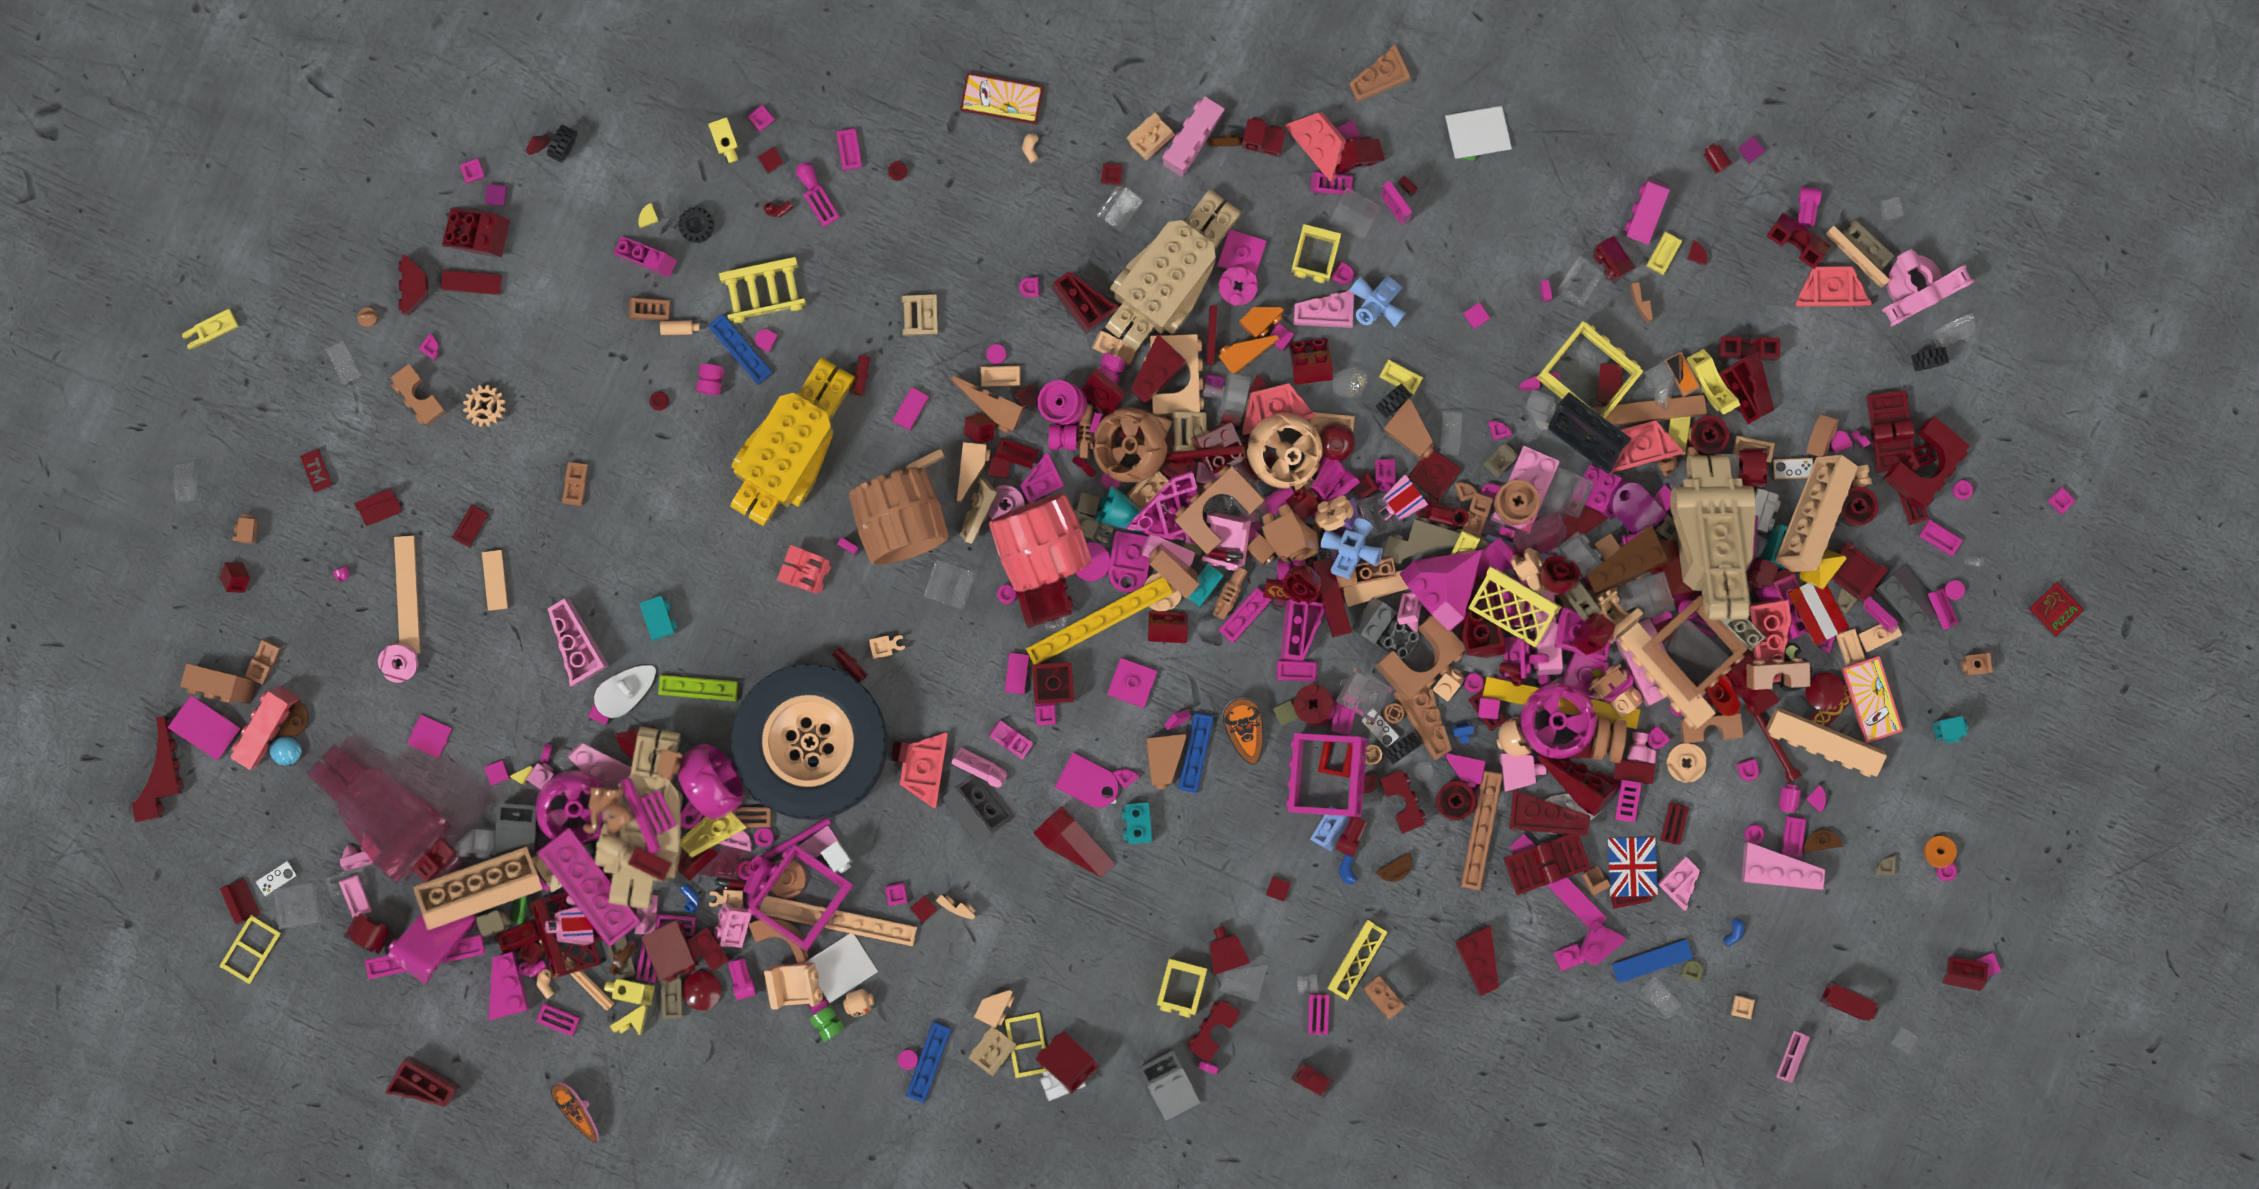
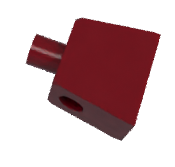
M1592 613L1588 616L1589 619L1585 622L1583 621L1571 644L1585 655L1603 649L1610 636L1614 633L1616 625L1601 614Z
M1225 926L1213 929L1217 941L1209 943L1214 975L1250 964V960L1236 935L1228 937Z
M1301 1062L1291 1078L1294 1082L1323 1098L1333 1082L1332 1079Z

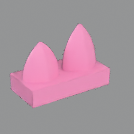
M1413 592L1402 594L1397 620L1399 624L1407 623L1413 631L1417 632L1422 603Z
M365 835L361 845V853H358L353 846L347 845L343 851L342 858L339 860L341 867L348 872L383 861L384 859L375 841L368 835Z
M652 895L649 910L637 908L636 916L640 923L635 927V934H649L655 931L658 895Z

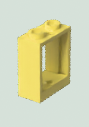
M1303 224L1291 272L1295 273L1294 276L1299 278L1312 277L1313 281L1319 283L1329 282L1341 234ZM1305 236L1334 243L1326 274L1297 267Z
M1169 959L1157 1002L1160 1010L1171 1013L1172 1009L1180 1011L1179 1015L1189 1018L1191 1014L1195 1015L1207 969ZM1171 968L1200 975L1192 1009L1163 1002Z

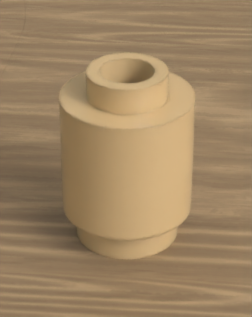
M604 833L596 848L600 849V852L615 860H618L619 857L623 858L628 849L625 847L626 842L611 834L606 835Z

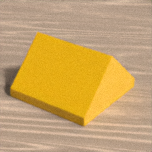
M1825 549L1818 569L1800 571V579L1823 589L1847 558Z

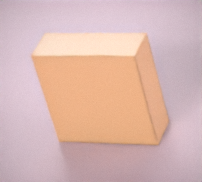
M1735 995L1731 1015L1751 1019L1755 1000Z

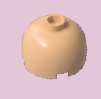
M1516 716L1504 722L1498 732L1499 739H1497V745L1499 749H1504L1507 754L1516 757L1532 753V748L1526 742L1521 731L1520 718Z

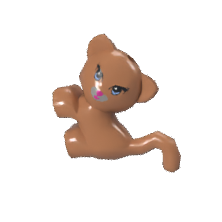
M604 786L601 788H591L589 808L591 810L592 825H584V830L587 833H595L598 830L599 814L601 813L607 832L611 835L631 821L630 812L626 810L624 805L617 803V799L623 796L622 789L615 788L610 790V787Z

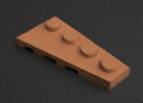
M1424 686L1420 690L1422 694L1414 701L1412 699L1405 701L1396 691L1393 693L1399 705L1402 706L1405 715L1433 761L1450 752L1452 749L1431 687L1427 688Z

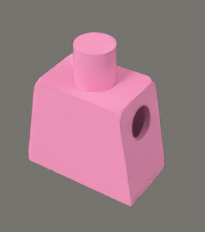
M1500 754L1503 792L1533 785L1536 783L1535 776L1546 775V767L1542 763L1534 764L1533 756L1522 755L1516 757L1509 754Z

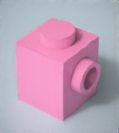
M537 763L526 780L541 789L556 774L552 772L554 769L546 763L543 765Z

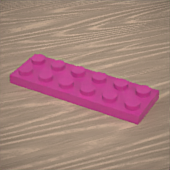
M567 828L537 852L607 946L610 947L640 923V920L629 906L609 903L611 882L599 866L595 864V861L570 828Z

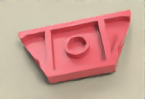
M1319 112L1286 124V129L1327 179L1334 181L1336 179V166L1340 164L1341 152L1344 150L1346 140L1324 113Z
M1816 267L1815 269L1812 268L1795 303V307L1871 306V301L1866 296L1853 267Z
M1290 384L1252 392L1249 397L1242 435L1250 434L1261 420L1266 417L1269 418L1273 414L1293 413L1304 419L1315 418L1316 415Z
M1656 420L1621 429L1632 440L1626 447L1619 463L1610 473L1684 453Z
M948 733L909 744L906 763H903L900 785L932 808L937 807Z

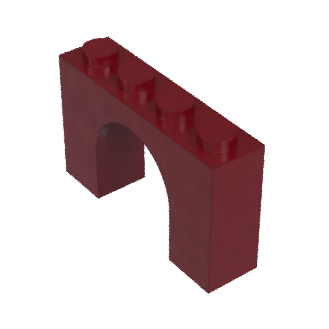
M1935 416L1927 418L1916 433L1931 445L1937 453L1938 468L1934 475L1930 478H1922L1902 462H1898L1892 465L1883 478L1884 481L1917 508L1928 507L1933 502V495L1944 487L1945 479L1956 471V464L1967 456V449L1970 447L1968 443Z

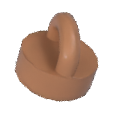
M366 307L359 311L357 319L362 326L369 328L377 323L378 316L373 309Z
M1674 456L1659 460L1658 466L1663 475L1669 477L1675 473L1678 461Z

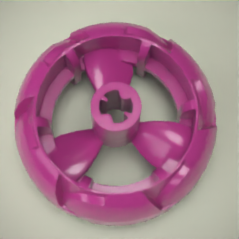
M1562 683L1545 685L1534 691L1524 703L1520 715L1521 731L1528 745L1537 753L1549 758H1568L1580 753L1591 742L1597 725L1596 713L1588 696L1580 689ZM1558 697L1572 701L1578 707L1579 714L1581 715L1567 718L1565 714L1558 712ZM1543 705L1550 714L1546 717L1547 727L1538 731L1535 727V715L1537 709ZM1554 717L1560 718V720H1558L1560 721L1559 725L1553 724ZM1565 726L1578 733L1572 741L1566 744H1552L1555 739L1556 730H1561Z
M700 744L685 752L683 759L679 758L680 768L677 773L679 782L690 802L700 813L710 819H719L735 811L741 805L744 792L736 771L737 767L718 748L711 744Z
M565 771L557 774L551 781H547L541 788L536 800V817L543 833L550 839L556 838L567 829L563 824L569 816H581L586 822L585 824L591 826V810L583 809L580 793L584 790V793L589 794L591 793V788L605 787V785L596 777L587 775L582 771ZM564 791L565 809L550 811L552 799L557 794L559 796L562 795ZM602 813L599 814V828L595 833H587L584 830V826L570 828L582 846L600 837L604 826Z

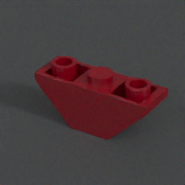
M402 255V260H399L398 264L399 272H402V280H399L398 283L399 291H402V299H399L398 307L403 315L409 316L428 297V276L410 258Z

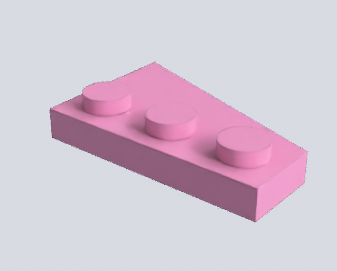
M1347 290V292L1331 294L1328 297L1296 303L1294 307V325L1352 328L1354 294Z

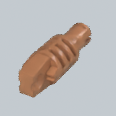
M1087 404L1085 414L1077 426L1076 448L1080 449L1081 459H1089L1090 449L1094 448V434L1090 432L1093 405Z
M1237 568L1230 581L1225 583V587H1223V591L1216 601V607L1213 612L1214 616L1224 619L1228 612L1231 611L1236 598L1239 596L1238 594L1241 592L1240 586L1248 571L1243 568Z

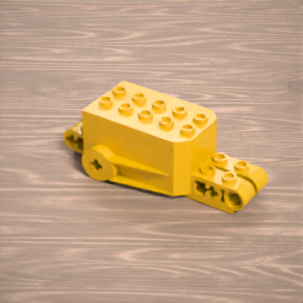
M821 357L797 395L790 393L778 398L767 418L746 440L731 465L735 475L744 481L731 502V508L746 516L755 501L758 500L748 518L764 527L779 503L787 508L790 504L798 508L803 504L816 481L834 434L831 419L849 392L855 376L839 368L833 377L837 366Z

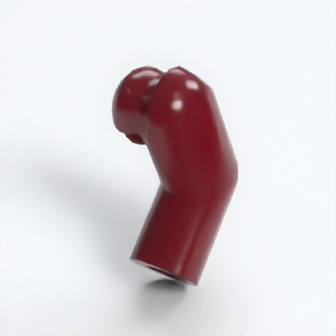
M787 200L781 206L767 202L763 208L768 216L780 218L794 207Z
M1501 662L1499 671L1508 673L1514 686H1521L1524 678H1521L1520 668L1516 665Z

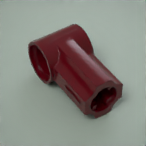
M1431 503L1427 512V520L1457 528L1468 522L1469 515L1466 510L1461 508L1456 509ZM1455 513L1460 515V523L1455 521Z
M1351 817L1344 833L1341 834L1335 850L1353 857L1367 821L1359 817Z

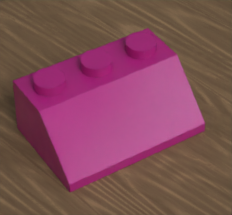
M1795 574L1773 582L1772 587H1763V590H1756L1760 602L1789 601L1791 624L1788 630V641L1808 632L1788 594L1800 587Z

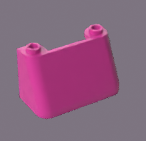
M421 913L399 940L395 939L388 947L390 949L388 957L427 985L432 979L431 975L439 968L448 954L462 938H465L467 932L470 934L476 927L478 916L472 914L428 930Z

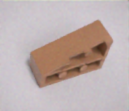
M186 664L180 687L188 688L187 693L195 695L203 692L204 697L211 699L219 696L221 697L220 701L232 703L235 700L250 704L256 682L235 675Z

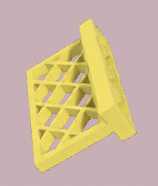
M1490 567L1469 609L1537 648L1554 616L1562 606L1536 591H1532L1531 588L1498 569ZM1490 580L1497 584L1498 592L1488 594L1486 586ZM1510 591L1513 593L1515 601L1505 604L1502 593ZM1499 594L1502 605L1492 608L1489 597ZM1486 598L1489 609L1481 611L1475 607L1480 599ZM1528 601L1532 611L1522 614L1519 603ZM1516 604L1519 615L1508 617L1506 606ZM1503 608L1505 619L1496 620L1493 610ZM1545 611L1550 615L1546 622L1538 623L1536 612ZM1533 614L1536 625L1525 627L1523 616ZM1520 618L1522 628L1518 630L1512 629L1509 620ZM1536 627L1538 636L1533 641L1528 638L1526 630Z

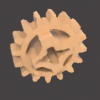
M479 385L478 391L472 388L473 394H466L469 400L463 401V404L467 406V408L463 409V412L469 413L466 418L468 420L473 418V425L479 422L480 428H483L485 423L489 428L491 427V422L497 425L498 421L496 419H503L500 413L506 412V409L502 407V405L506 404V401L500 400L503 397L502 393L496 395L497 389L493 388L490 391L489 385H486L485 389ZM481 394H490L492 396L485 398ZM474 399H475V400H476L475 407L472 408V404H473V401H474ZM482 403L487 404V410L481 409L483 407ZM497 404V410L494 414V406ZM486 415L488 418L480 419L478 416Z

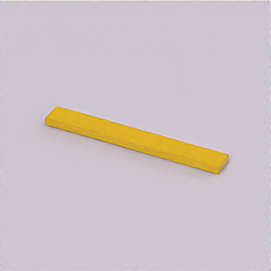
M1160 577L1026 648L1034 665L1041 664L1168 597L1174 592L1169 582L1165 578Z
M1486 677L1482 696L1524 705L1529 696L1539 688L1523 684L1516 687L1512 682ZM1558 697V712L1572 716L1581 715L1579 714L1578 707L1572 701ZM1590 699L1596 713V718H1609L1610 724H1613L1616 719L1624 720L1628 728L1637 729L1640 715L1639 709H1634L1621 718L1610 703Z

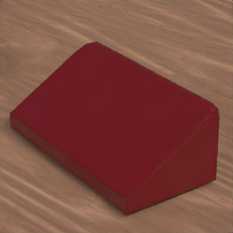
M1600 364L1597 398L1599 403L1608 404L1622 387V366Z
M710 847L691 857L685 851L679 858L678 870L690 881L717 855V852Z

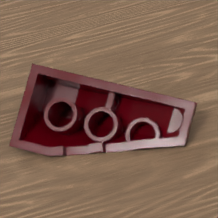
M1541 754L1538 756L1539 761L1577 805L1594 817L1603 810L1620 786V783L1600 771L1594 773L1586 769L1587 765L1585 764L1577 765L1572 763L1569 757L1560 759L1549 758Z

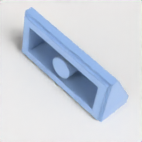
M1324 815L1310 840L1331 851L1347 826L1350 817Z

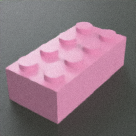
M1523 446L1507 482L1523 480L1533 485L1539 495L1540 509L1560 461ZM1518 500L1513 501L1515 502L1514 506L1518 507L1520 502ZM1539 509L1531 520L1518 526L1503 522L1496 514V511L1491 520L1528 535Z
M1650 617L1639 622L1651 638L1657 634ZM1618 639L1614 642L1628 670L1634 677L1635 685L1646 707L1664 699L1657 690L1659 688L1655 682L1651 683L1644 675L1646 671L1642 667L1638 668L1631 660L1633 656L1629 651L1625 653L1619 646L1620 641ZM1661 641L1658 645H1659V646L1664 650V652L1668 655V653H1667V651H1666V649H1665V647H1664V645H1663V643H1662V641Z

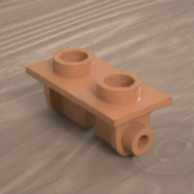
M1620 664L1618 666L1612 665L1605 671L1606 675L1600 679L1598 677L1590 683L1589 692L1595 691L1593 696L1597 701L1600 698L1604 699V697L1612 692V689L1608 686L1610 683L1617 688L1626 681L1628 674L1624 670L1622 672L1619 671L1621 669Z

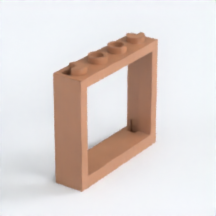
M1701 596L1691 602L1642 647L1643 651L1688 701L1695 697L1697 699L1701 698L1706 693L1704 689L1707 686L1710 688L1719 681L1717 677L1720 674L1722 676L1727 674L1732 669L1730 665L1733 662L1735 664L1740 662L1745 657L1743 653L1748 649L1721 620L1706 619L1704 602ZM1695 610L1733 652L1698 687L1689 680L1658 645Z

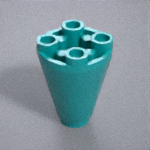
M1111 486L1107 497L1103 496L1100 500L1099 507H1101V510L1097 512L1094 521L1102 525L1126 529V526L1142 509L1119 489Z

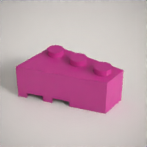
M1647 177L1646 183H1642L1638 193L1641 195L1638 202L1635 201L1631 211L1634 213L1632 220L1628 219L1624 229L1627 231V237L1649 245L1670 191V185Z
M1292 599L1286 600L1280 659L1304 660L1324 614L1322 603L1313 602L1306 604L1303 601L1297 603Z

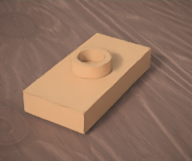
M1881 624L1858 634L1866 652L1902 636L1899 627L1891 634Z

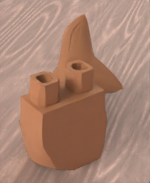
M1287 504L1279 507L1278 510L1281 517L1278 519L1275 518L1273 513L1262 516L1264 523L1262 529L1265 538L1281 560L1290 563L1289 559L1291 561H1302L1318 554L1320 533L1324 528H1319L1316 521L1311 529Z

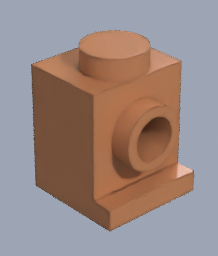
M241 514V518L238 519L234 527L237 537H232V541L256 544L258 521L253 519L252 515Z
M1990 653L1964 656L1963 660H1961L1962 672H1965V676L1992 673ZM1975 661H1979V668L1974 666Z
M662 749L656 772L660 773V778L671 781L674 773L677 774L680 768L678 759H683L684 755Z

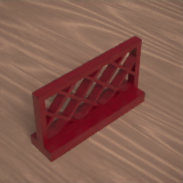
M567 892L540 899L530 904L553 979L601 965L594 942L585 946L574 944L583 949L580 957L576 958L569 954L573 946L572 943L565 952L559 948L556 933H546V921H555V914L548 911L546 903L552 901L559 905L555 913L559 912L561 907L571 909V907L563 904L566 897L569 896ZM585 951L592 954L593 963L587 964L581 960ZM567 957L576 961L573 969L566 970L564 962Z

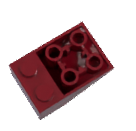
M450 208L442 246L502 258L510 220L497 214Z

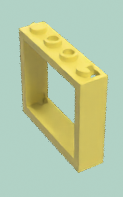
M1581 322L1536 378L1561 399L1570 392L1581 400L1548 372L1577 336L1582 333L1631 374L1599 414L1606 418L1642 374L1643 370L1640 369L1635 360H1629L1622 349L1612 346L1610 344L1611 341L1605 335L1600 336L1595 331L1596 329L1593 325Z

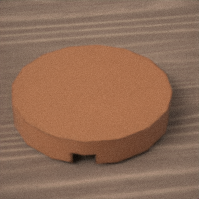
M779 860L776 863L780 865L783 860ZM792 860L772 887L771 892L782 898H793L800 894L807 880L806 872L802 865Z

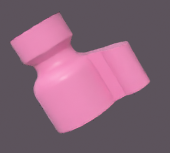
M1633 732V744L1629 746L1627 760L1655 764L1656 751L1645 746V743L1648 741V734Z

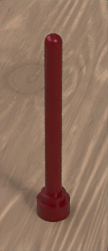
M1761 714L1755 719L1786 770L1784 772L1786 776L1784 777L1787 782L1790 783L1801 777V772L1799 769L1796 770L1795 766L1792 767L1777 739L1769 735L1770 733L1766 728L1768 724L1763 715Z

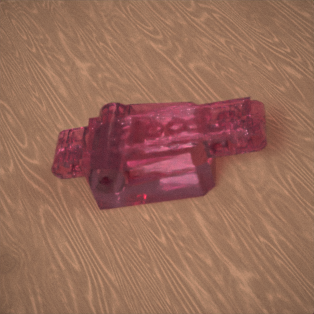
M334 744L322 756V759L332 770L318 760L306 774L338 804V813L343 823L382 873L394 883L401 877L408 881L413 875H416L423 883H426L413 868L424 854L431 851L440 839L444 838L446 841L449 839L446 831L451 827L450 823L427 802L396 784L381 769H366L363 771ZM337 773L349 784L348 786L336 776ZM454 855L441 870L448 875L454 873L463 863ZM439 871L431 880L443 877L444 875Z

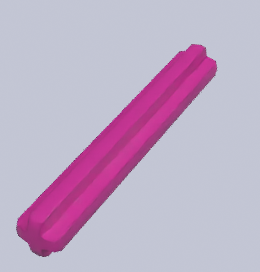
M630 778L620 782L649 852L651 854L661 850V847L634 784Z

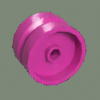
M1054 380L1047 383L1041 389L1038 396V409L1041 415L1046 420L1063 426L1079 422L1087 408V398L1084 392L1078 386L1063 380Z

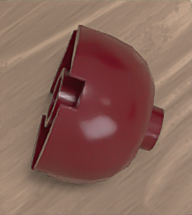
M1331 422L1323 426L1319 432L1322 441V456L1330 460L1343 461L1353 453L1356 440L1355 434L1349 426L1341 422Z
M1550 556L1542 564L1539 576L1545 589L1555 594H1565L1575 588L1581 572L1574 561L1571 560L1570 563L1565 561L1563 556Z
M1297 565L1291 568L1282 580L1284 593L1297 603L1301 601L1306 602V604L1315 602L1322 590L1320 574L1314 568L1307 565Z

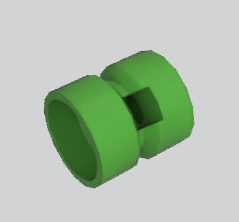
M831 1005L809 1019L814 1028H819L818 1034L824 1042L845 1029L841 1020L835 1018L836 1013Z

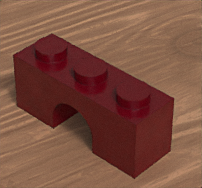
M1783 212L1766 235V237L1781 247L1785 243L1796 246L1800 251L1798 259L1813 269L1817 267L1831 246Z
M1721 336L1718 340V359L1742 360L1758 351L1760 352L1761 360L1777 361L1780 358V338L1741 339V337Z
M1748 652L1743 654L1745 657L1737 664L1733 662L1730 665L1732 669L1725 675L1735 687L1736 694L1745 702L1748 712L1756 718L1773 708L1779 702V699L1772 689L1753 690L1747 687V664L1753 663V660Z
M1400 770L1379 779L1386 798L1399 795L1405 800L1406 807L1404 811L1394 816L1401 834L1425 825V814L1416 805L1419 802L1415 791L1411 792L1408 784H1411L1407 772L1403 774V771Z
M1220 1000L1219 1003L1217 1001L1214 1002L1209 1010L1212 1012L1209 1019H1203L1198 1027L1201 1029L1198 1036L1194 1034L1188 1043L1191 1046L1189 1050L1208 1063L1220 1047L1210 1037L1212 1028L1216 1025H1224L1231 1029L1241 1014L1240 1011L1223 1000Z

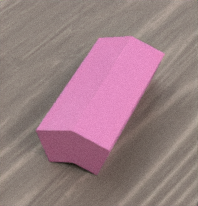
M1149 535L1142 549V555L1149 557L1152 549L1158 548L1162 544L1188 566H1191L1195 552L1158 536Z
M1796 1031L1793 1032L1777 1078L1793 1083L1809 1041V1036ZM1800 1036L1801 1039H1800V1041H1799V1044H1798V1047H1797V1049H1796V1052H1795V1054H1794V1056H1793L1792 1053H1793V1051H1794V1048H1795V1045H1796V1043H1797L1798 1037ZM1792 1058L1793 1060L1791 1062L1786 1078H1784L1787 1066L1789 1064L1790 1059Z

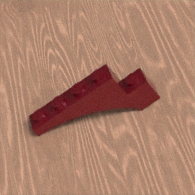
M167 716L156 717L158 730L156 758L146 786L138 799L132 802L135 822L140 823L163 818L164 805L159 799L182 794V789H184L182 777L179 778L178 772L180 770V761L175 756L177 744L175 739H172V730L168 728L172 720H169Z

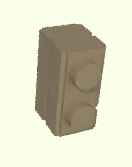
M498 910L488 913V915L480 916L476 920L481 935L484 937H490L498 934V932L501 933L509 930V924H512L509 914Z

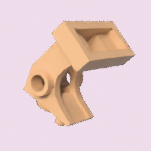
M1607 590L1606 593L1603 591L1594 597V602L1600 608V611L1594 612V614H1601L1616 625L1613 635L1608 640L1612 644L1641 620L1643 612L1637 608L1632 613H1627L1618 604L1620 599L1616 595L1617 591L1611 592ZM1612 609L1619 617L1612 620L1607 612Z

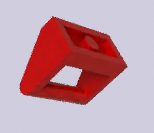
M1324 741L1318 772L1348 779L1351 771L1353 743L1347 744L1342 772L1326 769L1332 742Z

